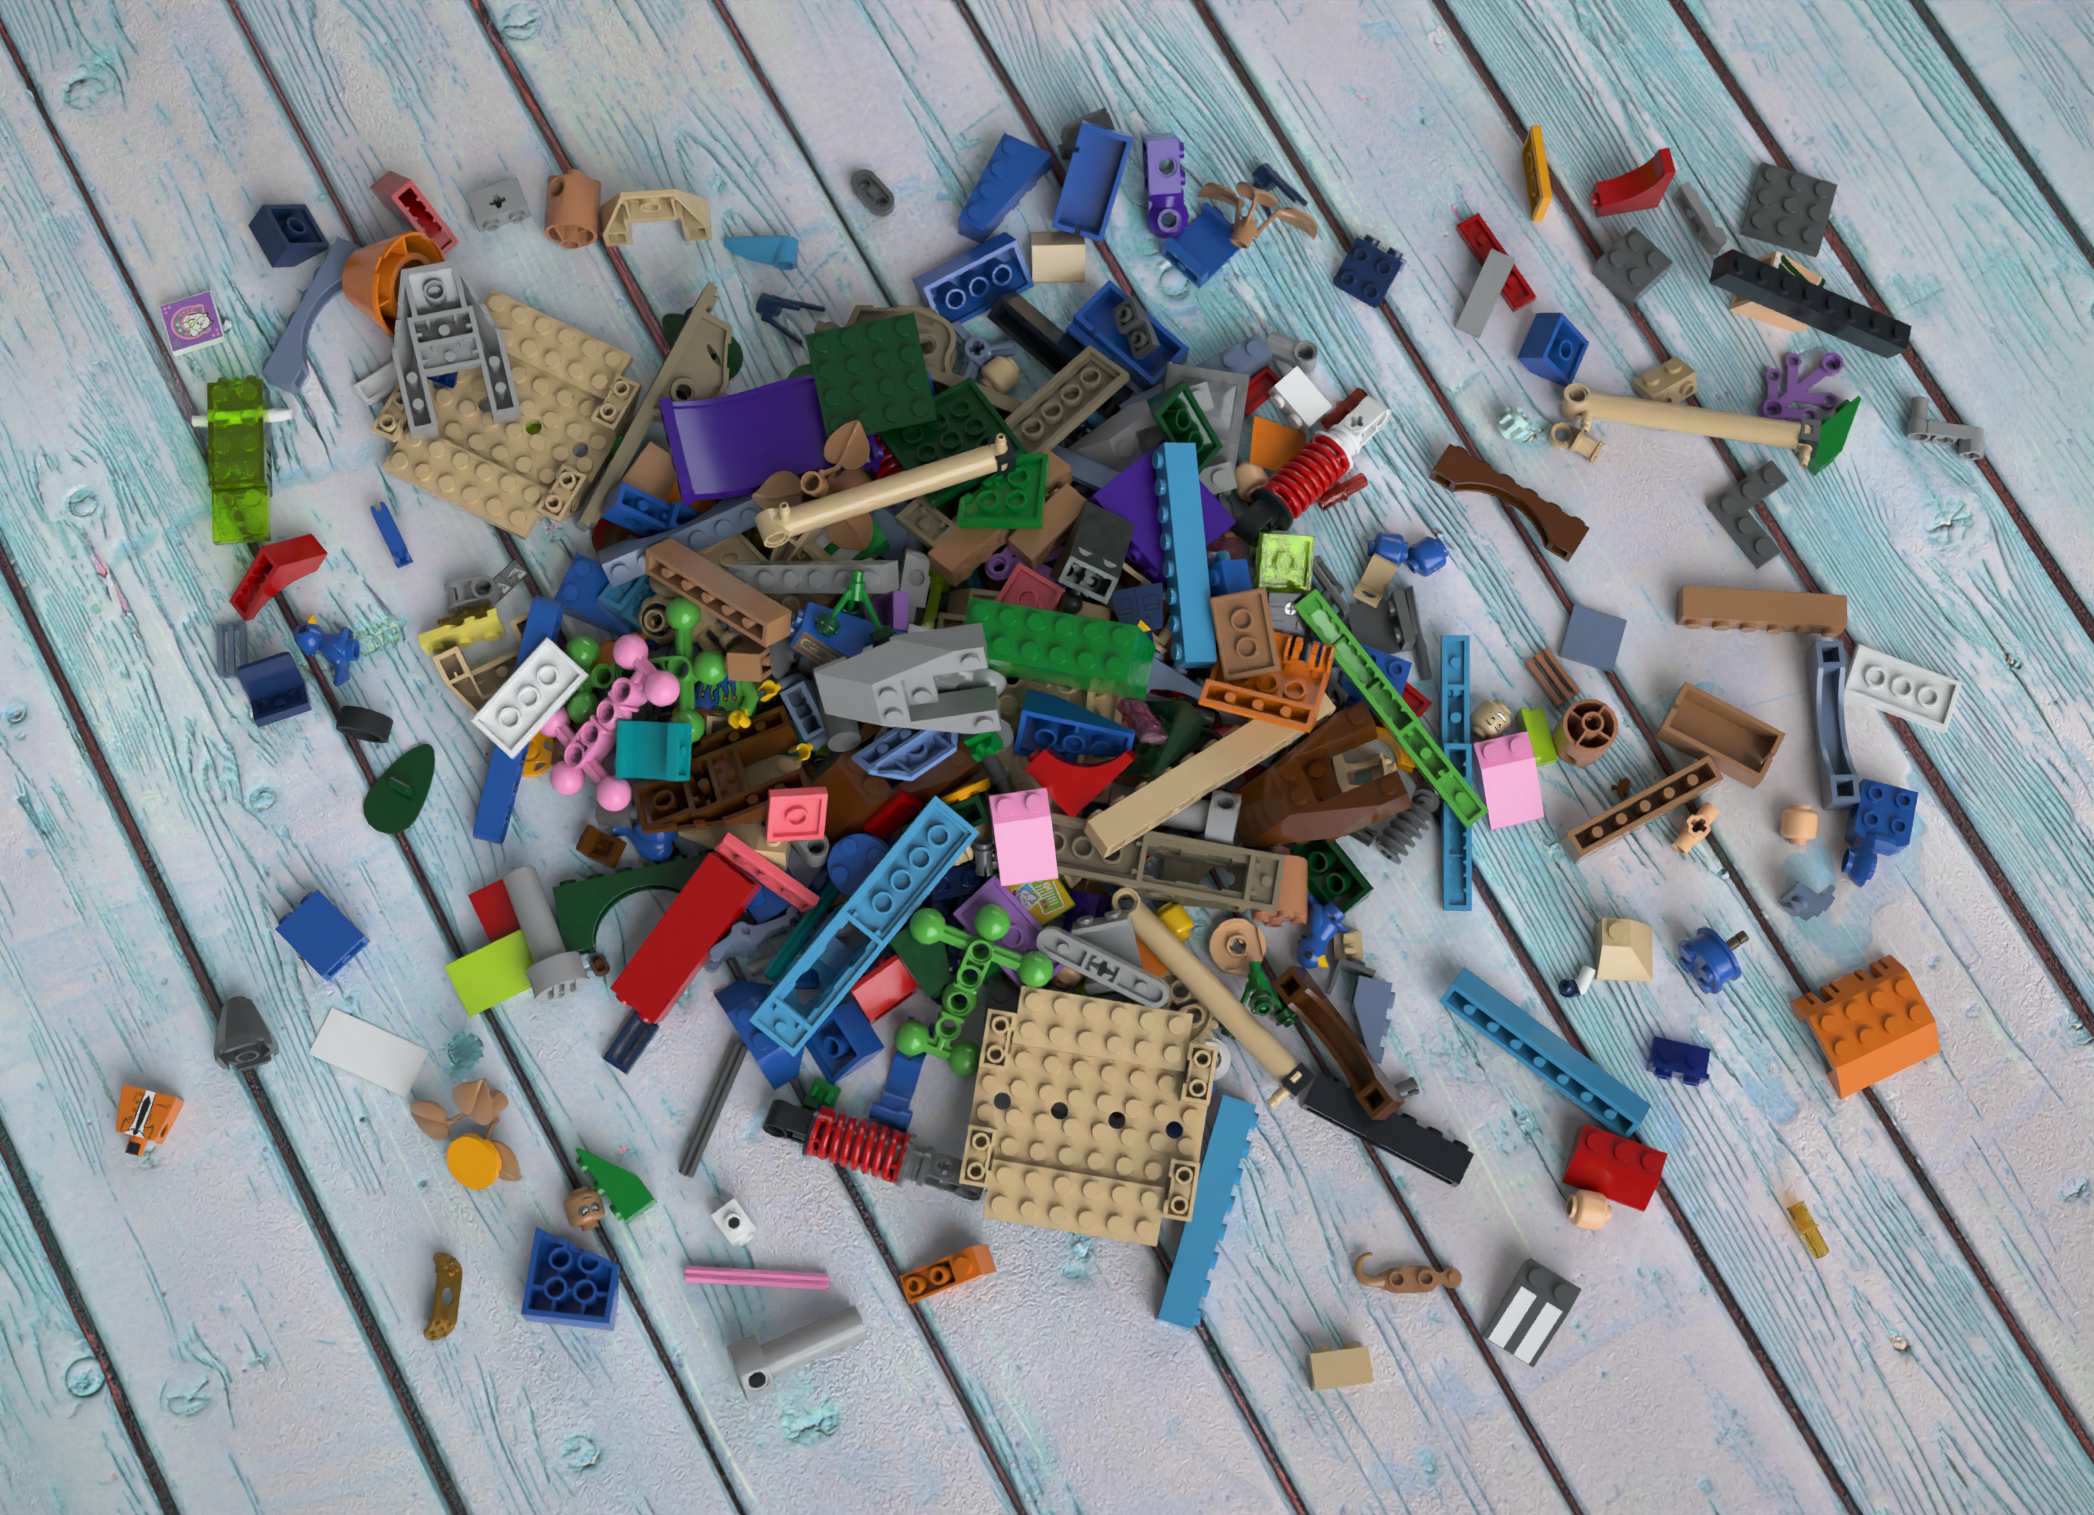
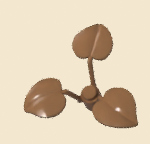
M1241 181L1236 185V191L1239 195L1253 200L1247 217L1243 216L1241 220V208L1244 207L1245 203L1237 197L1234 191L1215 183H1206L1198 194V198L1218 200L1236 206L1235 223L1232 227L1234 231L1229 241L1239 248L1249 249L1253 238L1258 239L1260 233L1276 216L1280 220L1305 231L1313 240L1317 235L1318 227L1315 220L1308 214L1290 207H1286L1284 210L1277 208L1257 229V222L1252 219L1257 202L1264 206L1275 208L1278 200L1269 192L1256 189L1249 183Z
M858 420L848 422L838 428L828 438L824 447V457L828 462L836 464L834 467L826 470L821 469L818 473L814 471L806 472L801 480L789 471L777 472L770 476L752 495L754 501L763 510L770 508L779 509V505L782 502L788 503L789 507L802 504L801 496L806 493L816 498L828 496L826 493L829 483L825 475L840 470L841 466L848 471L857 470L864 466L869 458L870 444L861 422ZM868 512L827 525L828 536L840 548L864 551L868 548L873 536L872 517Z
M482 1078L472 1082L460 1083L453 1089L454 1102L458 1109L462 1111V1113L453 1118H446L443 1107L433 1101L419 1100L410 1105L411 1114L416 1124L423 1133L432 1139H446L450 1135L448 1125L468 1115L470 1119L473 1118L480 1125H488L490 1123L484 1140H490L496 1124L500 1121L498 1115L508 1106V1099L504 1093L497 1089H492L489 1092L486 1078ZM492 1140L491 1142L498 1150L502 1161V1168L499 1171L500 1176L498 1178L507 1181H519L523 1177L520 1175L519 1164L515 1154L508 1145L498 1140Z

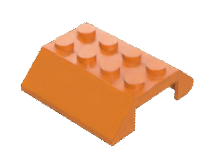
M1274 631L1281 672L1228 682L1224 681L1218 651L1217 662L1214 663L1210 678H1206L1198 705L1308 733L1311 732L1315 726L1328 684L1336 646L1324 644L1320 661L1316 663L1320 642L1314 641L1310 649L1309 662L1299 660L1304 644L1303 638H1296L1292 656H1289L1293 636Z
M1891 955L1879 959L1878 962L1874 961L1869 964L1870 972L1876 978L1875 980L1866 972H1863V970L1857 969L1853 972L1854 974L1849 973L1830 982L1829 986L1824 985L1820 987L1821 995L1827 1001L1826 1003H1823L1812 992L1805 994V998L1800 996L1790 1001L1791 1009L1798 1022L1800 1023L1806 1019L1833 1070L1827 1073V1076L1840 1100L1941 1052L1936 1021L1909 971Z

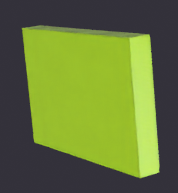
M519 929L444 965L468 1016L471 1017L531 988L525 973L534 963L522 930Z

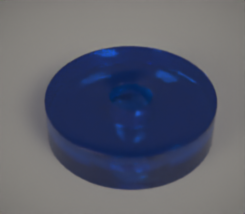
M828 862L822 866L807 888L817 896H819L830 881Z

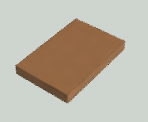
M1266 587L1210 597L1224 681L1228 682L1281 672Z

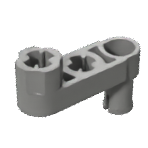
M1916 396L1911 399V419L1908 420L1907 428L1908 439L1924 443L1959 447L1958 456L1963 460L1972 461L1983 458L1985 430L1983 428L1929 421L1927 419L1929 399L1923 396Z

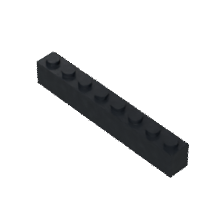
M1734 249L1714 259L1709 281L1712 285L1886 359L1907 350L1912 326Z

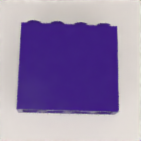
M1162 439L1095 493L1089 500V502L1135 524L1126 556L1143 570L1145 578L1152 584L1161 582L1164 584L1167 581V577L1163 575L1164 550L1160 546L1162 527L1157 517L1159 508V496L1155 493L1157 476L1156 469L1152 465L1153 453L1163 443H1167L1165 439ZM1199 479L1205 544L1207 548L1215 540L1227 533L1236 521Z

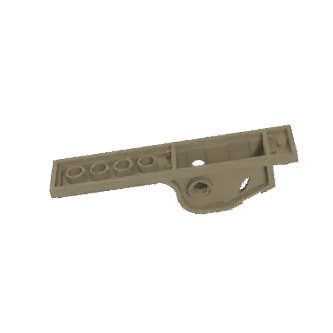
M710 282L702 290L625 432L623 441L611 458L575 525L576 528L585 532L588 527L593 529L602 515L607 494L620 482L651 422H662L659 399L670 397L671 402L712 399L728 395L725 393L729 384L727 355L728 344H731L732 326L710 314L719 298L714 295L718 287ZM713 353L716 354L714 361L710 356ZM676 392H682L686 400L679 399Z
M856 305L846 326L914 312L926 370L930 371L935 395L966 379L953 373L956 367L955 330L951 323L938 315L936 311L928 307L921 308L916 305H898V308H873V305ZM818 320L814 333L840 328V326L828 321L825 323ZM976 383L1003 420L1023 404L1021 401ZM1066 437L1057 445L1064 448L1066 445Z
M1089 345L1004 421L1026 448L1027 454H1040L1045 448L1051 451L1130 380L1129 373ZM982 482L934 509L930 508L922 496H918L895 516L896 523L932 550L958 527L957 517L960 498L968 492L970 494L974 493L982 487Z
M1051 813L1058 874L1118 884L1135 890L1142 898L1165 903L1172 902L1182 906L1242 913L1246 908L1271 913L1277 912L1285 855L1148 831L1103 859L1084 832L1087 819L1071 818L1067 815ZM996 851L994 853L993 862H997ZM1146 855L1164 859L1161 880L1154 879V876L1143 874ZM1213 868H1223L1235 876L1234 883L1221 891L1199 885L1201 878L1205 877Z

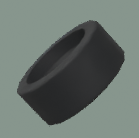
M346 705L341 707L336 729L347 736L359 740L387 743L393 720L374 710Z

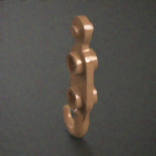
M1372 1252L1361 1254L1354 1263V1273L1360 1283L1369 1287H1378L1395 1294L1426 1293L1434 1290L1439 1284L1452 1289L1459 1286L1462 1281L1461 1273L1456 1268H1447L1443 1272L1438 1273L1430 1266L1393 1267L1378 1275H1367L1363 1272L1362 1264L1366 1259L1373 1256Z

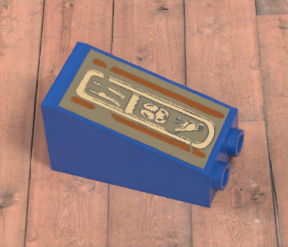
M808 601L803 610L798 609L795 619L791 620L789 647L819 666L846 656L848 659L862 653V648L871 645L870 643L873 641L869 634L877 631L873 622L840 612L836 617V620L841 624L837 631L839 634L838 636L831 634L827 638L815 630L817 624L814 622V619L818 618L821 612L830 615L834 609ZM893 629L894 632L897 631L896 635L906 634L905 632Z

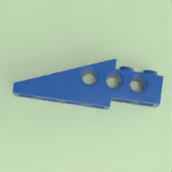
M621 482L607 494L601 517L646 538L679 527L700 516L702 513L687 506L683 507L677 501L670 505ZM742 533L768 560L771 548L765 547L763 542Z

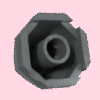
M243 996L231 998L222 1007L213 1050L215 1061L218 1065L226 1070H230L229 1065H236L237 1070H248L268 1064L271 1061V1054L273 1053L276 1056L279 1053L278 1043L252 1000L246 999Z

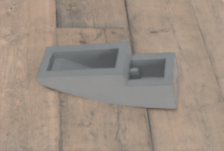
M1494 249L1490 250L1456 324V329L1480 338L1516 259Z

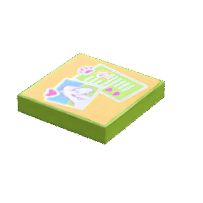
M1058 878L1005 886L1042 927L1075 907L1074 901Z

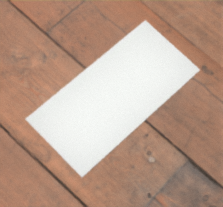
M332 1007L308 1054L403 1097H407L429 1050Z

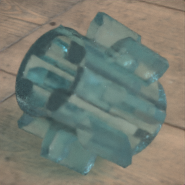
M464 1032L452 1037L453 1041L448 1044V1057L450 1061L459 1067L466 1065L468 1069L479 1064V1059L484 1057L482 1054L484 1045L481 1039L472 1033L466 1036Z

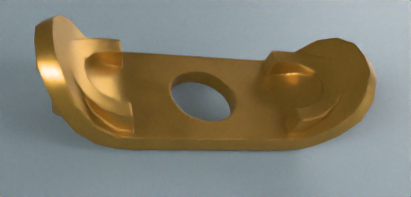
M436 1252L433 1256V1261L436 1264L435 1273H437L432 1316L429 1317V1324L423 1331L425 1339L432 1341L447 1337L454 1329L457 1322L463 1272L460 1263L456 1258L443 1252ZM446 1288L452 1291V1300L448 1305H445L442 1301V1293Z

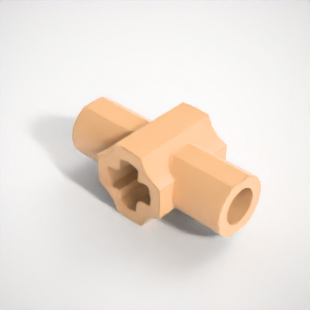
M1705 802L1696 815H1691L1680 827L1682 832L1671 845L1673 849L1685 856L1696 842L1699 843L1711 831L1709 825L1720 813L1719 810L1711 803ZM1694 825L1699 828L1697 833L1691 829Z

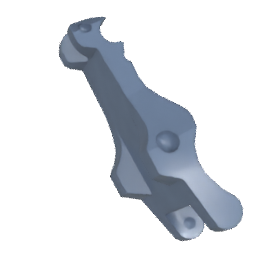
M794 906L788 907L784 916L760 925L753 926L744 922L733 925L730 935L710 949V958L704 965L705 970L709 973L716 972L719 966L730 957H752L765 941L776 937L778 934H785L786 928L789 925L796 927L801 920L799 910Z

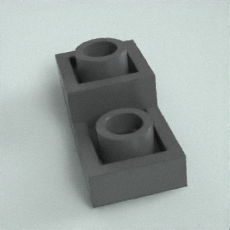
M1129 297L1112 309L1119 333L1127 335L1134 358L1141 360L1160 347L1154 329L1135 297Z

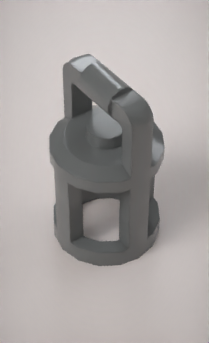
M1318 555L1307 560L1292 572L1289 579L1296 585L1299 591L1312 592L1315 589L1318 590L1309 578L1313 574L1324 589L1320 594L1331 608L1335 605L1338 607L1337 616L1344 623L1351 612L1341 596L1344 587L1336 580L1321 556Z

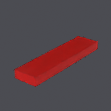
M1479 213L1456 225V231L1481 267H1483L1491 249L1508 256ZM1514 264L1500 293L1512 312L1535 301L1537 297Z

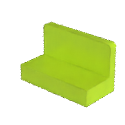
M1526 707L1520 708L1515 715V721L1519 733L1528 732L1536 767L1556 763L1558 758L1543 708L1527 711Z

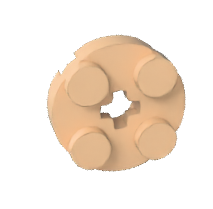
M1233 918L1222 922L1213 932L1209 942V954L1213 963L1220 972L1233 976L1249 974V963L1260 961L1261 964L1266 952V940L1262 931L1249 923L1248 920L1242 918ZM1234 940H1238L1239 944L1245 945V949L1241 950V954H1236L1235 951L1230 950Z

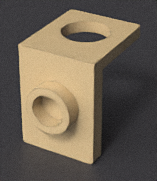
M1374 553L1352 596L1376 608L1385 594L1398 565ZM1361 591L1372 594L1374 598L1365 596Z

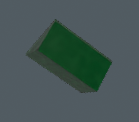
M1180 381L1151 397L1147 402L1154 420L1168 443L1196 444L1198 474L1200 475L1223 446L1186 381Z
M1326 839L1308 841L1305 844L1296 843L1290 849L1291 855L1307 860L1308 889L1323 907L1331 901L1345 915L1367 899L1374 889L1335 840L1327 841Z

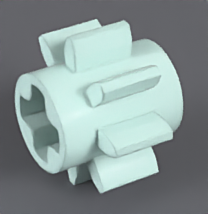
M1507 406L1497 414L1500 417V420L1496 423L1497 429L1506 439L1511 437L1514 440L1516 438L1520 439L1529 432L1526 426L1530 423V419L1522 408L1517 407L1514 409Z

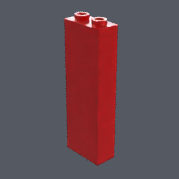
M717 851L710 852L610 989L616 993L615 997L621 1003L627 1006L631 1005L638 1011L637 1015L647 1023L652 1022L653 1024L663 1021L710 958V949L725 938L762 886Z

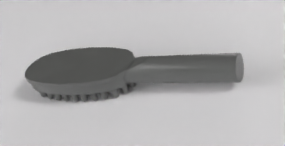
M1412 585L1403 590L1416 639L1415 648L1421 680L1425 681L1432 679V673Z

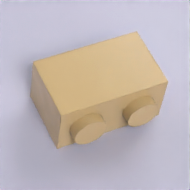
M1360 1342L1342 1344L1343 1350L1331 1351V1346L1313 1348L1314 1353L1307 1355L1312 1391L1374 1382L1368 1346L1360 1347Z

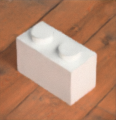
M1298 366L1268 391L1271 402L1277 408H1282L1288 415L1290 424L1302 432L1333 407Z

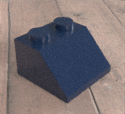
M306 204L262 205L248 225L272 268L295 267L326 251L330 246Z

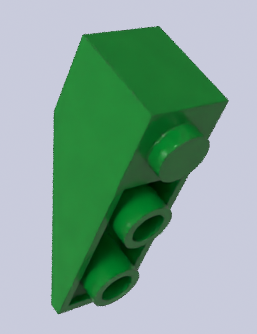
M1859 395L1851 402L1848 399L1842 402L1835 409L1837 413L1833 417L1826 415L1821 420L1819 444L1814 458H1810L1807 466L1814 476L1832 463L1842 451L1861 401Z
M581 1148L575 1150L580 1156L576 1159V1162L585 1174L589 1171L596 1179L592 1184L600 1196L604 1197L607 1194L613 1204L609 1208L618 1221L624 1218L627 1223H630L657 1203L637 1175Z

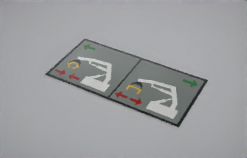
M515 559L493 578V581L500 590L499 601L529 574ZM486 586V587H484L483 589H484L487 593H489L490 590H491V587H490V586Z

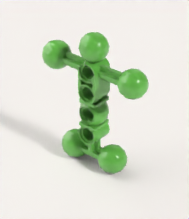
M679 596L669 602L665 611L668 624L675 629L676 656L658 657L648 660L657 670L661 667L662 670L668 671L677 677L680 683L678 711L671 717L670 723H692L691 743H694L702 737L705 731L704 718L695 710L694 683L700 681L705 685H715L725 679L728 671L724 667L725 656L718 650H705L693 659L692 629L700 622L701 610L698 605L683 596ZM578 635L571 638L566 644L565 653L590 675L576 690V693L569 698L567 703L568 716L578 725H583L585 722L590 721L591 715H597V707L601 699L592 692V687L611 691L613 683L618 678L630 679L634 669H624L616 664V662L611 665L601 663L595 666L600 659L601 650L597 641L589 635ZM687 664V673L683 675V668ZM611 673V679L607 683V675Z
M989 904L979 909L974 918V926L977 932L973 935L947 925L942 914L935 909L924 908L914 913L910 919L909 928L915 940L921 944H932L940 940L963 949L965 952L953 982L948 984L942 992L941 999L943 1004L938 1013L935 1036H930L926 1026L918 1020H907L896 1028L893 1037L897 1049L904 1055L915 1056L926 1052L946 1060L951 1071L957 1076L969 1077L976 1074L981 1055L980 1048L969 1041H961L954 1045L950 1044V1042L959 1036L966 1016L977 1006L978 988L984 979L991 961L1017 971L1020 980L1028 987L1037 988L1049 982L1054 969L1051 960L1044 953L1032 951L1021 955L995 944V940L1007 934L1011 925L1010 916L1003 907ZM983 943L988 946L989 950L979 952L974 946ZM974 969L978 975L972 978L967 977L963 971ZM962 994L967 1000L960 1003L955 1001L953 996ZM946 1019L953 1020L956 1026L946 1027L942 1021Z

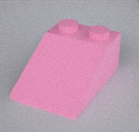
M1528 732L1473 743L1472 768L1481 800L1489 810L1486 813L1490 830L1543 819L1544 810L1536 762Z
M1041 788L989 796L988 806L1001 887L1058 878L1047 789Z

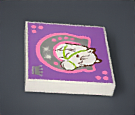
M211 290L159 306L174 357L227 341Z

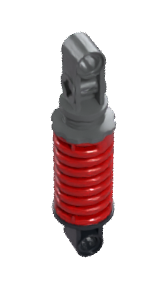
M780 1099L773 1100L762 1129L771 1136L803 1144L802 1156H816L820 1160L829 1158V1162L832 1164L839 1162L841 1167H848L850 1165L851 1170L857 1171L860 1169L863 1174L871 1172L873 1177L881 1176L882 1180L896 1184L899 1187L907 1179L915 1181L918 1186L922 1187L923 1184L929 1185L939 1190L959 1195L967 1200L978 1201L981 1198L984 1187L959 1183L963 1160L936 1152L934 1147L928 1146V1148L918 1145L917 1134L900 1133L898 1129H893L890 1136H888V1126H881L880 1131L877 1132L878 1124L871 1122L869 1129H867L868 1121L864 1118L860 1119L857 1126V1117L855 1115L849 1116L848 1122H845L847 1117L845 1112H840L836 1123H834L836 1110L824 1106L823 1103H819L814 1111L792 1105ZM943 1170L948 1171L946 1175L941 1174Z

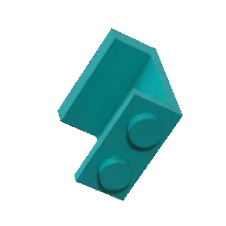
M617 721L615 731L617 747L614 759L615 778L690 781L692 723Z

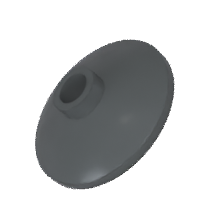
M787 636L770 645V666L776 680L786 677L793 661L798 659V652L789 647L791 636Z

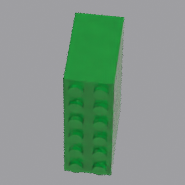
M973 597L969 598L964 625L982 623L987 644L989 669L999 672L1004 677L1140 701L1145 700L1156 646L1139 626Z

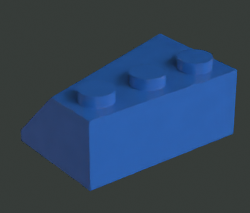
M536 1227L521 1310L523 1318L528 1322L614 1331L619 1295V1265Z

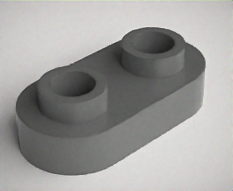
M867 169L856 171L851 178L853 193L874 215H889L895 206L893 193L872 171ZM862 184L869 185L867 188H861L860 186ZM879 202L886 203L883 207H879L877 204Z

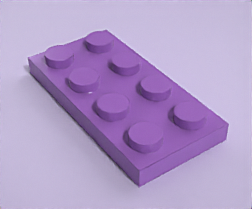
M995 875L952 913L953 917L964 929L973 935L977 932L974 926V918L978 910L989 904L1000 905L1009 914L1011 925L1007 934L995 940V944L1021 955L1032 951L1040 952L1037 948L1036 940L1044 928L1005 886L1001 887L1000 880ZM979 943L985 951L989 950L987 945ZM1049 958L1054 969L1052 979L1065 965ZM997 964L1020 990L1021 986H1027L1020 980L1017 971Z

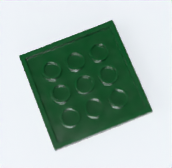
M914 312L805 335L827 440L838 428L854 420L861 422L866 436L937 422Z
M971 377L932 397L937 422L877 434L903 471L988 445V439L996 437L999 433L1007 434L1016 457L1021 454H1027L1026 448ZM995 472L921 496L930 508L934 509L983 482Z

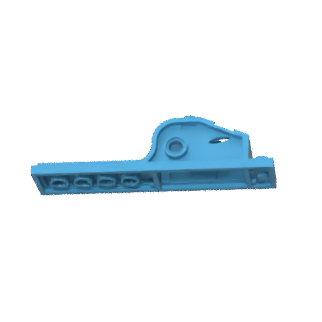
M934 795L854 893L842 905H838L808 938L777 981L767 991L766 999L752 1014L749 1021L794 1057L980 832ZM848 921L867 935L855 951H852L834 936L839 928L842 929ZM813 969L818 973V980L821 985L820 994L816 999L810 1000L807 1004H801L797 1000V993L794 988L796 980L801 974L806 973L807 970Z

